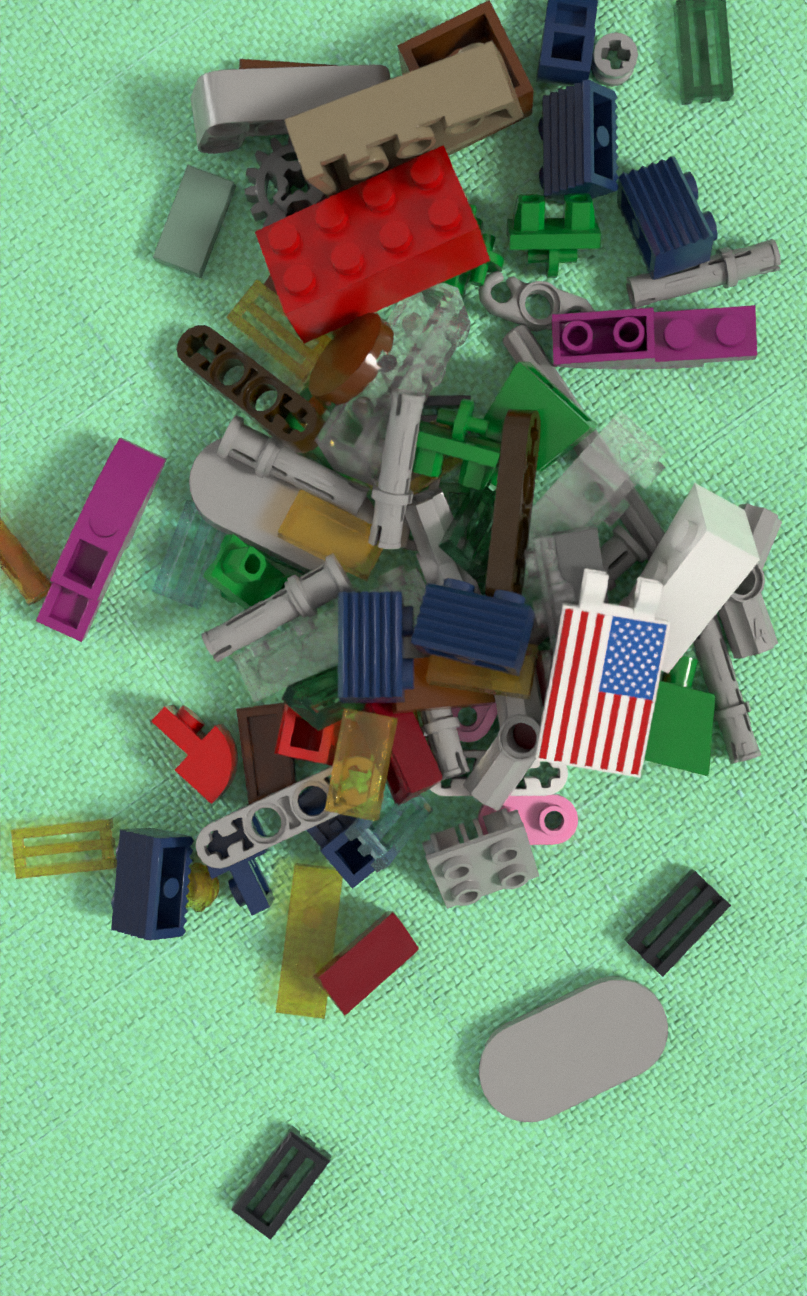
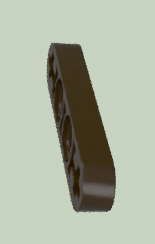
M197 325L189 328L182 334L177 344L178 357L194 375L289 450L295 453H307L321 444L325 437L326 425L311 403L212 328L206 325ZM201 347L209 349L216 356L211 363L200 353H197ZM235 366H244V374L238 382L232 385H224L223 380L227 371ZM267 391H276L277 399L273 406L264 411H257L255 406L258 398ZM290 413L300 423L307 424L306 429L302 432L296 429L293 430L285 420Z
M509 409L504 420L485 596L493 597L495 590H505L521 596L523 594L541 432L540 416L537 410Z

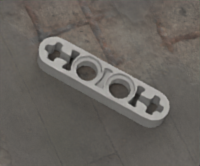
M350 757L225 815L201 830L196 841L197 854L202 862L210 867L219 869L228 867L371 800L379 792L382 784L380 768L375 761L368 757ZM354 765H358L362 771L370 769L374 777L368 780L369 790L360 793L357 787H351L341 793L347 802L337 805L334 789L325 780V777L335 774L336 782L339 784L351 777L349 768ZM317 786L324 790L327 794L328 804L323 812L317 815H309L302 811L299 807L298 798L304 788ZM265 807L277 811L281 818L280 830L275 835L269 837L258 834L252 825V818L255 812ZM242 818L244 832L254 845L245 848L244 839L242 838L233 842L227 848L229 854L227 857H222L219 851L210 853L207 845L213 840L211 832L218 830L222 837L228 836L239 829L233 823V820Z

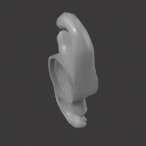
M499 271L487 274L484 285L480 286L478 290L480 302L490 314L519 325H526L530 331L534 332L545 329L552 330V314H566L571 310L595 312L590 303L582 297L560 290L545 281H535L529 284L520 281L514 276L509 277L506 281L511 292L509 300L505 303L496 302L492 298L491 290L494 285L502 282L504 279L503 273ZM540 294L549 301L551 310L547 318L536 319L527 312L525 301L529 295Z

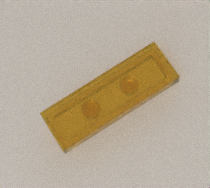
M295 863L276 1013L325 1019L328 995L312 976L331 961L334 954L343 877L333 867Z

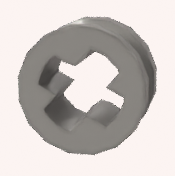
M617 32L606 34L600 38L595 45L591 62L592 74L598 82L614 87L628 81L634 71L638 57L637 46L633 40L627 35ZM609 51H617L618 59L626 60L621 62L619 69H612L610 61L606 60Z

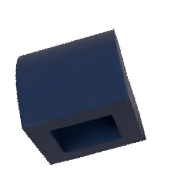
M548 0L536 82L559 86H574V83H582V80L589 79L596 32L595 21L598 0Z
M325 777V780L334 789L336 804L341 805L347 802L341 794V789L331 777ZM310 786L299 795L298 803L303 812L309 815H317L327 807L328 798L323 789L317 786ZM354 807L307 829L308 833L320 846L322 854L352 889L392 857L381 836L358 807Z
M247 803V804H245V805L239 807L238 809L243 808V807H245V806H247V805H249V804ZM255 813L252 818L253 828L261 836H266ZM242 818L233 820V823L239 828L236 832L224 837L219 834L218 830L212 833L213 840L207 847L210 853L219 851L222 857L229 856L227 848L233 842L242 838L244 839L245 848L254 845L244 832ZM269 848L228 867L219 869L207 865L211 879L228 871L231 872L233 878L228 880L231 893L240 907L247 905L252 916L269 908L275 900L256 860V857L265 854Z

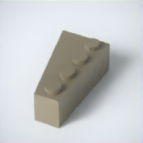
M490 41L485 44H471L461 49L456 55L284 119L305 180L331 197L444 145L446 152L449 153L523 118L524 114L505 62L494 43Z

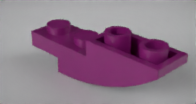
M756 305L654 312V308L552 314L554 367L583 369H673L703 367L704 363L755 360L757 357Z
M122 437L119 438L62 551L50 579L52 582L36 622L80 642L87 637L123 552L130 545L166 463V458Z

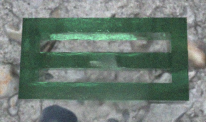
M676 0L673 13L681 105L692 104L693 100H701V103H711L714 98H720V102L730 101L734 95L726 0ZM710 10L713 11L718 85H711L705 11ZM688 12H693L699 76V86L694 87Z
M491 479L484 490L470 488L438 545L474 580L484 575L488 568L492 526L474 560H472V557L493 519L496 490L492 491L489 488L492 482ZM482 500L486 505L477 522L471 528L464 546L460 549L457 547V544Z
M338 665L288 685L282 697L284 703L316 730H321L361 711L367 704L341 703V701L335 703L338 698ZM321 705L325 707L321 710H318L317 713L313 710Z

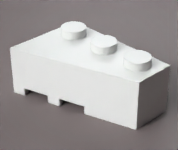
M694 483L639 576L659 580V583L663 584L660 604L655 618L668 619L670 621L661 669L666 673L670 672L760 560L745 510ZM636 583L628 597L619 603L620 606L632 607Z

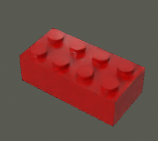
M444 145L255 231L283 311L304 344L348 325L359 316L377 312L490 261L480 228Z

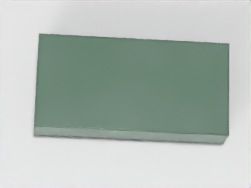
M187 165L153 255L156 262L202 279L236 189L233 181Z

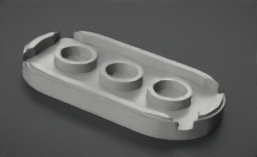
M222 438L207 445L195 459L189 477L190 492L200 516L212 527L228 535L234 534L244 543L306 574L326 563L325 557L332 553L340 562L345 573H351L360 568L372 554L375 546L369 544L368 539L373 522L374 507L367 496L356 517L339 507L325 502L273 475H270L269 478L265 476L261 478L255 475L254 468L230 456L225 459L217 456Z
M607 976L588 983L500 1026L490 1035L481 1053L479 1063V1078L484 1095L498 1112L516 1121L538 1122L553 1117L651 1068L660 1058L667 1042L668 1022L665 1011L654 993L646 986L634 980H628L625 977Z

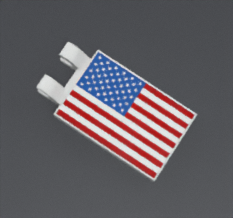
M585 568L578 605L562 602L535 759L640 778L670 628V621L668 619L655 618L660 604L663 584L659 583V580L637 577L632 607L603 603L609 575L606 574V571Z

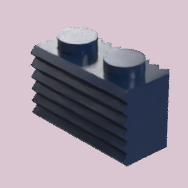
M582 80V83H574V86H566V89H558V92L543 95L542 117L538 123V131L543 141V166L539 171V182L544 190V198L564 204V195L588 193L593 199L618 190L619 186L616 181L619 177L616 171L619 167L616 160L619 157L616 150L619 147L616 143L618 136L615 132L618 129L615 122L618 118L615 112L618 108L615 100L618 97L615 91L591 80Z
M670 156L666 161L661 159L657 164L651 163L648 167L642 166L638 170L632 169L628 174L623 172L619 176L618 208L621 209L625 223L628 225L633 240H635L636 247L639 248V253L643 258L644 264H646L647 271L650 272L652 280L710 261L713 241H716L718 237L717 226L710 211L702 212L697 203L698 188L695 178L690 171L683 173L676 158Z
M445 578L443 586L427 583L420 612L417 616V623L414 626V634L411 637V644L424 654L520 676L536 617L531 606L524 605L526 598L505 590H495L493 597L474 593L475 586L451 578Z
M364 591L338 593V699L341 703H404V690L414 689V658H404V638L412 637L414 634L413 606H404L402 592Z
M155 828L120 829L119 844L116 849L115 891L111 901L113 910L111 930L151 941L182 937L186 930L183 926L187 922L184 916L188 912L185 906L189 902L186 895L190 892L187 888V885L190 883L188 875L191 873L189 865L192 862L189 856L193 852L190 846L194 842L191 836Z

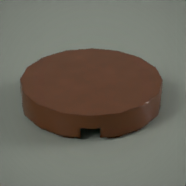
M366 313L355 318L342 328L328 343L315 363L308 385L311 395L325 406H331V402L337 406L349 402L360 394L379 373L378 370L381 366L376 360L381 352L384 351L388 355L392 350L394 331L390 324L378 313Z

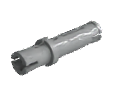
M774 239L731 250L729 247L717 250L715 255L710 256V261L655 280L651 279L650 273L627 277L628 297L632 308L636 309L650 303L668 300L710 287L723 285L725 289L736 286L739 280L779 271V265H781L780 253Z
M392 389L378 485L373 486L371 495L372 499L375 500V507L368 543L375 546L380 541L378 547L384 549H399L401 547L407 504H412L413 491L409 487L423 402L426 395L421 392H416V395H414L415 391L408 389Z
M716 613L693 643L709 693L715 695L713 722L718 721L726 744L730 764L761 756V752L754 737L747 713L751 711L749 701L744 702Z
M411 637L404 638V658L435 657L419 652L411 644ZM451 709L421 711L420 716L423 726L420 728L424 737L428 740L431 752L441 771L442 780L470 772L457 731L461 727L458 717H453Z

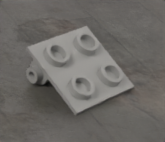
M503 808L500 811L483 816L488 831L486 835H483L478 818L473 819L479 837L469 840L464 824H458L464 843H459L454 827L430 834L431 840L422 842L426 860L447 909L456 905L466 906L473 904L482 896L502 889H516L526 884L528 880L539 877L525 826L517 809L508 812L506 808Z

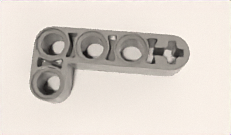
M383 65L229 69L205 73L197 79L190 97L198 151L208 154L225 153L238 149L248 136L289 135L284 119L390 80L389 69Z

